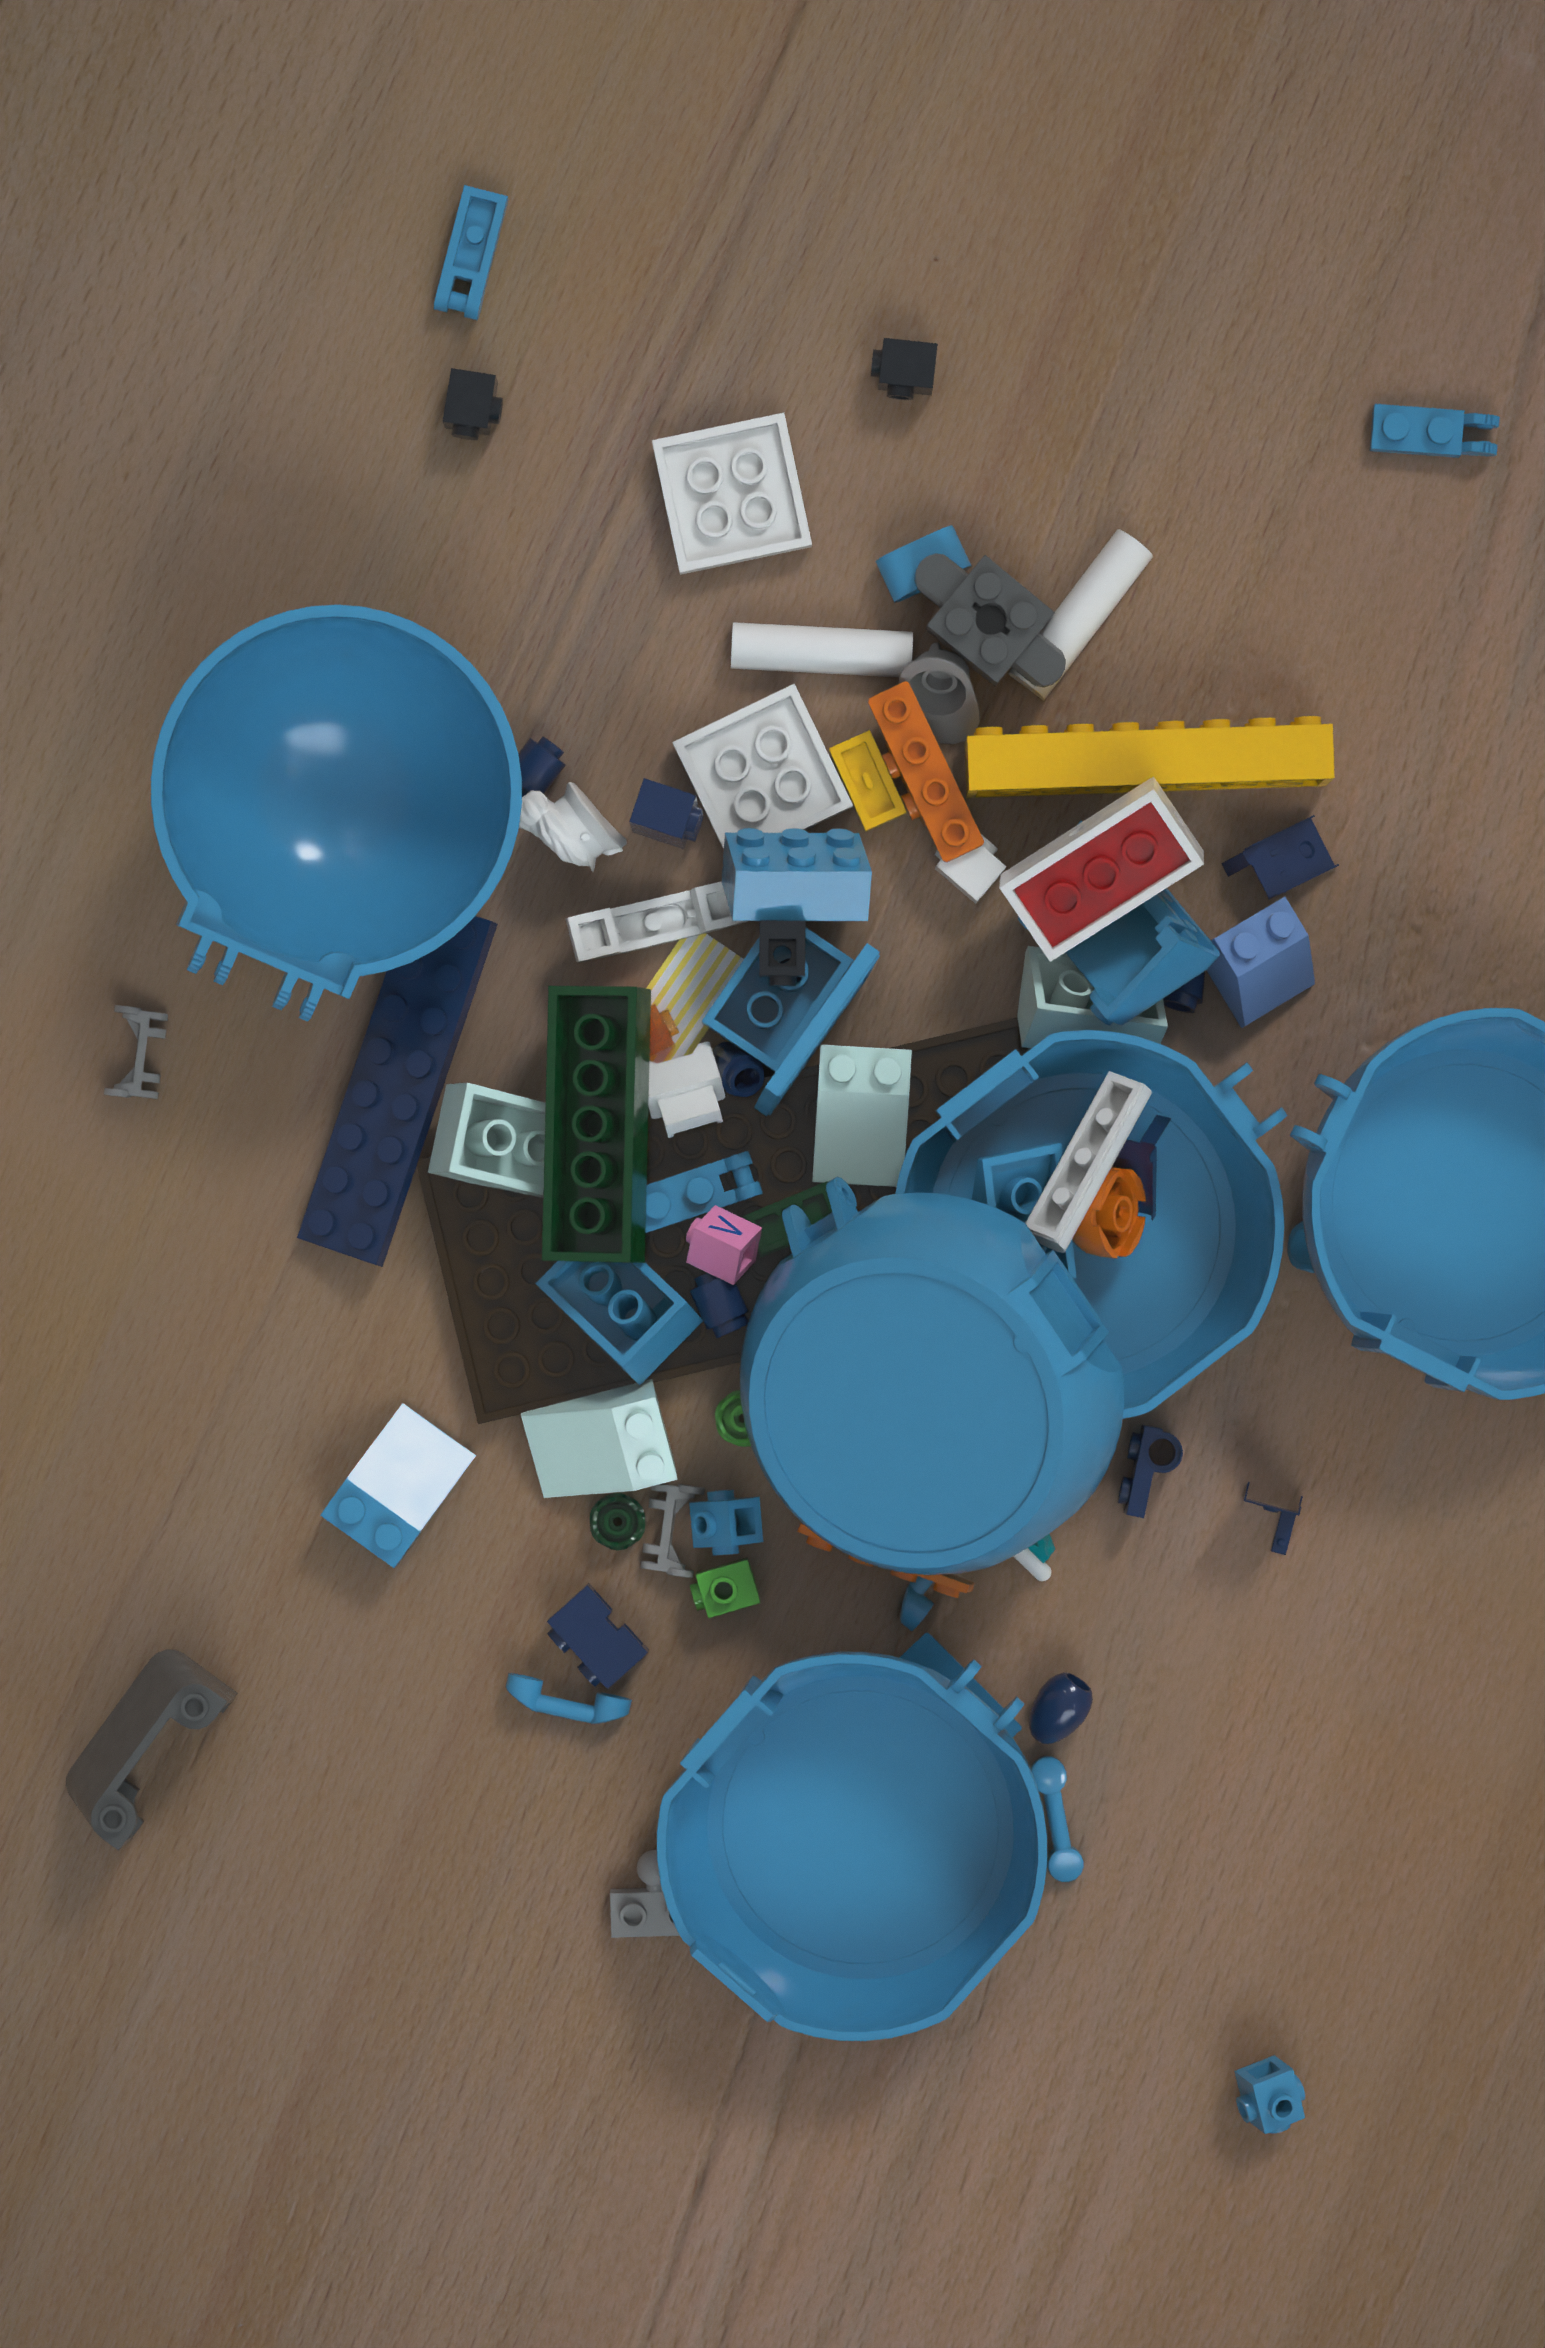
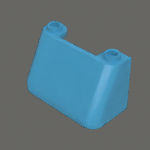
M1167 888L1065 952L1094 987V990L1089 995L1093 1002L1090 1007L1091 1011L1099 1020L1109 1026L1112 1023L1124 1025L1206 971L1220 956L1215 945ZM1018 916L1019 922L1026 928V926Z

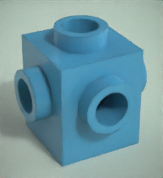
M719 1490L707 1492V1501L689 1503L693 1548L712 1547L713 1556L740 1553L739 1545L764 1542L760 1497L735 1498L734 1490Z
M1275 2055L1234 2071L1240 2096L1236 2098L1239 2113L1246 2123L1250 2122L1264 2134L1280 2133L1289 2129L1292 2123L1305 2118L1301 2102L1305 2100L1303 2085L1294 2074L1293 2068Z

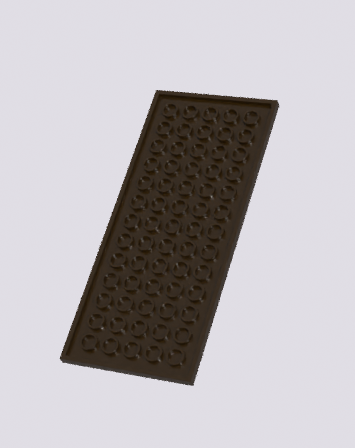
M1018 1018L889 1048L912 1050L905 1156L912 1140L940 1119L935 1110L1015 1049L1021 1056L1031 1049L1022 1047ZM819 1065L803 1068L772 1114H768V1116L759 1112L754 1106L772 1076L764 1077L761 1088L755 1094L748 1097L733 1096L724 1089L725 1098L717 1101L723 1122L717 1123L716 1121L678 1132L668 1138L663 1118L652 1119L648 1108L647 1185L749 1151L753 1162L749 1167L754 1182H760L763 1194L722 1207V1209L744 1219L743 1216L821 1184L819 1182H812ZM431 1157L419 1159L417 1169L477 1423L482 1424L520 1415L526 1411L636 1383L535 1284L557 1262L542 1261L543 1198L428 1173ZM732 1171L719 1175L724 1192L737 1188ZM848 1184L855 1195L858 1212L881 1197L892 1195L896 1192V1187ZM707 1213L645 1233V1263L671 1286L700 1317L701 1315L690 1291L697 1288L694 1279L707 1272L686 1263L690 1243L686 1242V1236L693 1221L696 1218L702 1219ZM790 1246L760 1258L757 1251L755 1263L736 1282L749 1311L745 1313L748 1322L757 1298L769 1276L782 1259L792 1254ZM702 1322L646 1380L652 1379L653 1383L741 1362L742 1346L748 1325L716 1339L712 1329L707 1330L704 1322Z

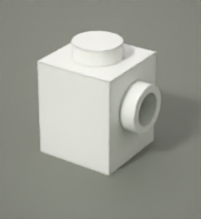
M982 834L984 844L981 847L954 860L943 862L938 850L934 854L940 859L935 870L975 904L1007 867L994 856L998 849Z

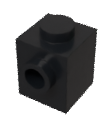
M884 338L883 349H873L871 377H879L878 390L887 391V397L898 400H913L914 394L932 396L938 344Z
M451 368L443 424L446 429H452L451 435L453 437L478 440L479 434L490 435L491 424H500L503 398L496 397L498 387L496 375Z

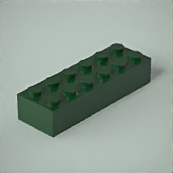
M548 986L542 1261L645 1263L651 989L631 986Z

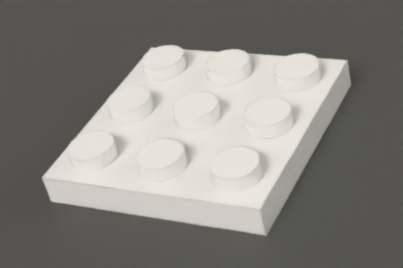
M784 413L652 440L680 575L812 547Z
M795 684L672 742L723 849L725 832L737 833L740 829L744 828L758 829L763 833H782L784 830L791 828L806 830L853 807Z

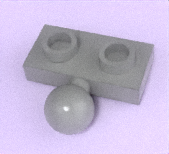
M649 1850L642 1854L637 1862V1874L646 1884V1888L610 1889L611 1938L680 1936L668 1911L661 1887L657 1850Z

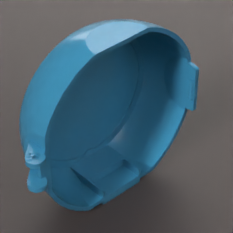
M1483 1008L1461 1011L1427 1021L1387 1042L1367 1058L1349 1076L1345 1083L1326 1075L1318 1074L1314 1085L1333 1100L1324 1114L1316 1133L1294 1125L1290 1133L1293 1139L1310 1151L1305 1167L1302 1191V1217L1305 1241L1313 1270L1323 1293L1343 1324L1354 1334L1351 1346L1361 1351L1384 1353L1426 1374L1425 1383L1434 1388L1459 1392L1469 1390L1498 1400L1532 1397L1545 1393V1022L1523 1010L1514 1008Z
M1064 1031L1050 1034L1022 1056L1015 1049L935 1110L940 1119L912 1140L899 1173L895 1194L916 1192L938 1193L972 1200L978 1158L1054 1142L1062 1143V1152L1064 1154L1109 1071L1145 1084L1152 1091V1094L1127 1139L1140 1142L1156 1115L1171 1118L1155 1144L1157 1147L1156 1216L1152 1221L1151 1215L1138 1212V1216L1146 1217L1145 1226L1138 1245L1127 1257L1118 1256V1259L1095 1256L1085 1253L1073 1242L1077 1278L1073 1279L1108 1330L1109 1334L1104 1338V1341L1123 1370V1419L1140 1416L1153 1410L1252 1334L1259 1324L1278 1278L1283 1253L1284 1212L1283 1199L1275 1166L1255 1140L1280 1123L1288 1114L1281 1107L1261 1122H1258L1232 1088L1253 1071L1248 1062L1213 1086L1194 1061L1165 1045L1142 1037L1112 1031Z
M835 1177L826 1184V1191L832 1212L811 1225L807 1215L796 1205H791L782 1212V1219L792 1254L779 1262L761 1290L748 1322L741 1353L740 1397L745 1428L751 1448L762 1472L786 1507L817 1536L854 1558L884 1569L922 1575L959 1574L982 1570L999 1564L1035 1544L1072 1517L1094 1494L1108 1470L1117 1447L1124 1411L1123 1370L1104 1341L1109 1332L1055 1251L1051 1250L1045 1253L1027 1225L1018 1218L995 1207L968 1198L920 1192L883 1196L858 1212L856 1209V1198L852 1189L842 1178Z
M833 1652L786 1662L772 1669L762 1680L753 1675L747 1681L735 1701L701 1739H696L680 1762L684 1770L662 1798L657 1827V1862L660 1883L668 1911L680 1937L690 1946L691 1956L767 2022L774 2020L780 2026L791 2031L839 2041L880 2040L920 2031L947 2019L1033 1924L1044 1891L1047 1870V1830L1044 1809L1037 1783L1029 1764L1015 1740L1005 1729L1025 1703L1016 1696L997 1714L968 1689L966 1685L982 1667L976 1660L973 1659L952 1680L918 1663L890 1655L869 1652Z

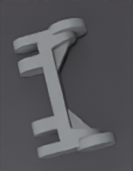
M115 1005L114 1012L123 1013L122 1018L127 1019L138 1041L134 1068L119 1084H114L113 1089L104 1088V1095L158 1099L159 1092L141 1090L142 1081L160 1083L161 1074L143 1072L147 1037L166 1038V1030L150 1028L149 1021L150 1019L168 1021V1014L142 1011V1008Z
M667 1484L651 1486V1490L667 1492L666 1500L649 1498L648 1508L665 1511L660 1545L643 1543L642 1550L643 1553L658 1555V1562L641 1561L640 1568L662 1571L673 1576L693 1578L694 1571L685 1569L686 1565L681 1563L672 1545L676 1513L690 1498H695V1494L704 1495L705 1488L678 1484V1486Z

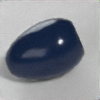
M1060 1673L1050 1678L1039 1690L1031 1708L1029 1718L1031 1735L1042 1744L1056 1743L1068 1737L1085 1721L1090 1712L1093 1702L1091 1688L1083 1680L1071 1673Z

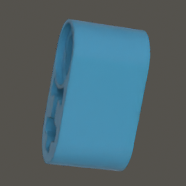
M953 525L926 535L875 561L894 603L921 593L914 581L915 572L919 563L929 555L935 553L943 554L964 571L972 567Z

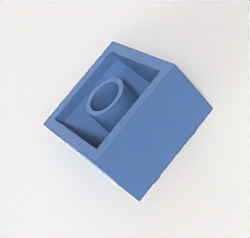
M1286 897L1281 898L1211 940L1218 949L1220 956L1207 969V972L1241 1028L1315 984L1309 935Z

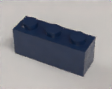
M644 778L629 822L633 833L684 849L687 840L696 842L704 816H702V809L698 808L696 795Z

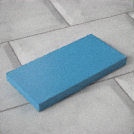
M866 943L769 1080L754 1106L755 1109L765 1116L772 1114L870 975L880 957L878 950Z

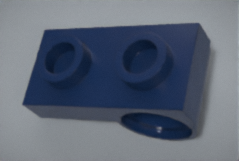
M1142 1424L1140 1433L1132 1432L1127 1453V1459L1134 1460L1131 1478L1123 1476L1118 1496V1503L1125 1504L1123 1513L1126 1515L1144 1518L1153 1473L1170 1472L1182 1460L1183 1449L1180 1441L1174 1435L1162 1431L1163 1429ZM1158 1439L1168 1440L1173 1447L1172 1458L1162 1465L1154 1464L1149 1457V1447Z

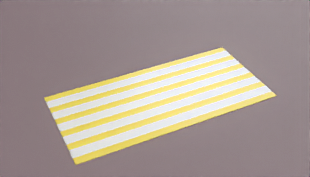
M706 933L679 940L646 988L651 989L650 1061L657 1064L693 1053L709 1029L702 1024L703 1018L744 960Z

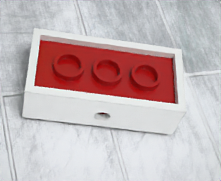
M1153 776L1003 872L1000 876L999 888L1051 962L1204 865V850Z

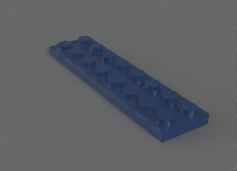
M475 916L454 937L436 950L411 963L386 971L297 1236L298 1239L383 1267L498 925L497 923Z

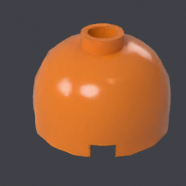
M1111 1167L1072 1239L1075 1245L1085 1253L1118 1259V1256H1129L1138 1245L1146 1218L1138 1216V1201L1146 1202V1196L1141 1179L1133 1170Z

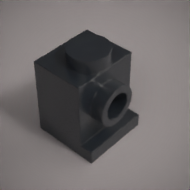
M760 920L759 977H769L768 986L792 987L796 986V978H805L806 921ZM780 946L787 947L791 951L790 960L786 963L777 962L773 956L776 948Z

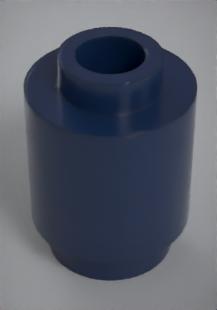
M542 736L539 742L529 738L518 753L522 776V797L531 790L541 791L545 794L566 766L560 760L564 751L544 736Z
M709 1273L694 1279L697 1288L690 1291L706 1329H712L716 1339L748 1325L745 1313L749 1311L736 1283L732 1285Z

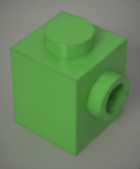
M748 1557L696 1572L695 1575L698 1583L690 1585L697 1611L706 1609L708 1618L761 1603Z

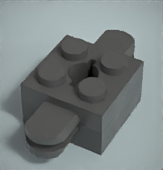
M935 553L929 555L919 563L914 580L917 589L940 608L927 624L925 630L952 652L962 657L966 664L995 687L1011 667L1037 687L1045 688L1051 686L1061 678L1066 665L1064 654L1040 634V631L1053 617L1055 612L990 558L984 555L969 574L943 554Z

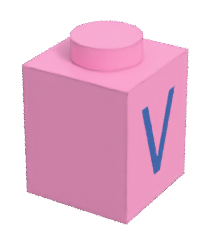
M715 1205L702 1219L696 1218L691 1224L686 1236V1242L690 1243L686 1263L734 1285L755 1263L762 1227Z

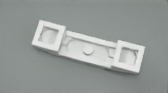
M722 881L695 887L676 894L566 918L577 963L657 946L748 922L732 921Z

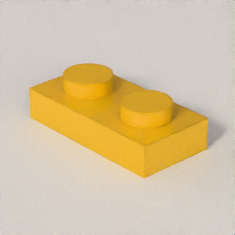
M870 730L829 748L831 757L865 832L907 814Z

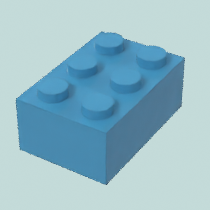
M754 828L740 829L737 833L725 832L722 885L732 921H868L872 870L859 833H853L846 829H831L827 833H808L797 828L786 829L782 833H763L761 830Z
M806 927L805 978H796V986L792 987L768 986L769 977H759V936L702 1020V1024L740 1050L759 1060L762 1065L774 1073L854 961ZM780 946L773 953L774 959L779 963H786L791 958V951L785 946Z

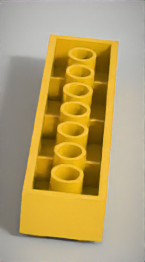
M1320 716L1295 717L1294 722H1290V725L1277 726L1276 718L1248 719V723L1244 724V727H1230L1229 719L1204 720L1203 725H1199V728L1185 729V721L1157 722L1154 730H1139L1138 722L1113 723L1109 731L1094 732V724L1066 725L1064 733H1048V726L1030 725L1022 726L1019 734L1003 735V727L975 728L974 736H967L964 744L966 798L1128 793L1153 776L1164 792L1327 786L1335 779L1333 724H1321Z

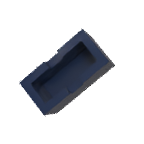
M588 1583L547 1620V1623L552 1627L547 1634L564 1653L571 1648L581 1659L582 1663L577 1668L594 1687L601 1682L608 1689L649 1652V1649L626 1623L619 1629L607 1617L613 1609Z

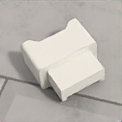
M710 1042L699 1043L693 1053L658 1064L649 1061L648 1108L652 1119L663 1118L668 1138L673 1137L675 1133L712 1122H723L717 1101L725 1098V1092Z

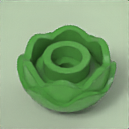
M736 1390L728 1394L717 1405L715 1411L717 1431L725 1441L740 1447H749L751 1444L745 1423L739 1421V1416L743 1414L740 1390Z

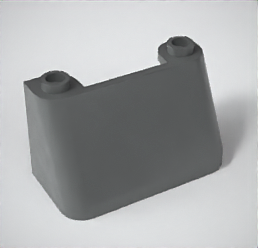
M166 1649L160 1651L149 1660L66 1776V1788L69 1796L93 1830L117 1850H120L127 1844L144 1823V1820L138 1816L135 1809V1798L140 1789L129 1782L126 1777L171 1717L188 1729L207 1727L220 1712H225L238 1694L178 1650Z

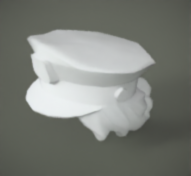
M569 782L565 795L555 803L547 799L541 791L531 790L522 797L519 828L527 830L540 838L562 861L578 866H589L591 871L594 872L598 856L601 854L608 856L622 852V847L627 844L625 837L602 816L575 783Z

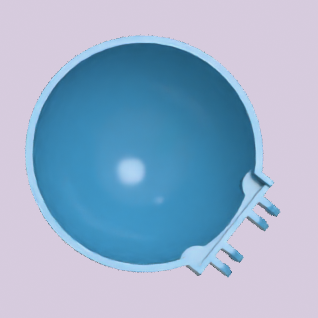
M322 605L290 610L263 619L241 630L222 643L199 664L186 680L170 706L160 730L151 774V807L156 836L169 872L186 899L176 925L200 935L187 970L196 974L202 968L207 957L206 953L213 941L226 946L222 959L217 964L214 972L213 982L220 985L226 982L238 952L285 972L272 1005L276 1009L282 1011L284 1006L288 1004L292 995V989L298 978L311 983L307 996L303 999L299 1009V1018L308 1022L324 989L350 999L359 976L389 971L429 954L454 937L476 916L501 880L513 852L522 808V776L516 743L502 706L476 668L452 645L415 622L389 612L362 606Z

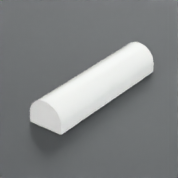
M1120 529L1116 530L1057 608L1053 617L1040 631V634L1064 654L1066 665L1061 678L1153 558L1152 553L1144 545ZM1013 668L1008 673L1043 701L1060 681L1059 679L1053 685L1042 688L1031 684Z
M733 622L731 669L900 677L903 668L912 662L913 632Z
M1110 1071L1106 1075L1025 1223L1040 1244L1061 1253H1065L1152 1094V1091L1145 1084Z

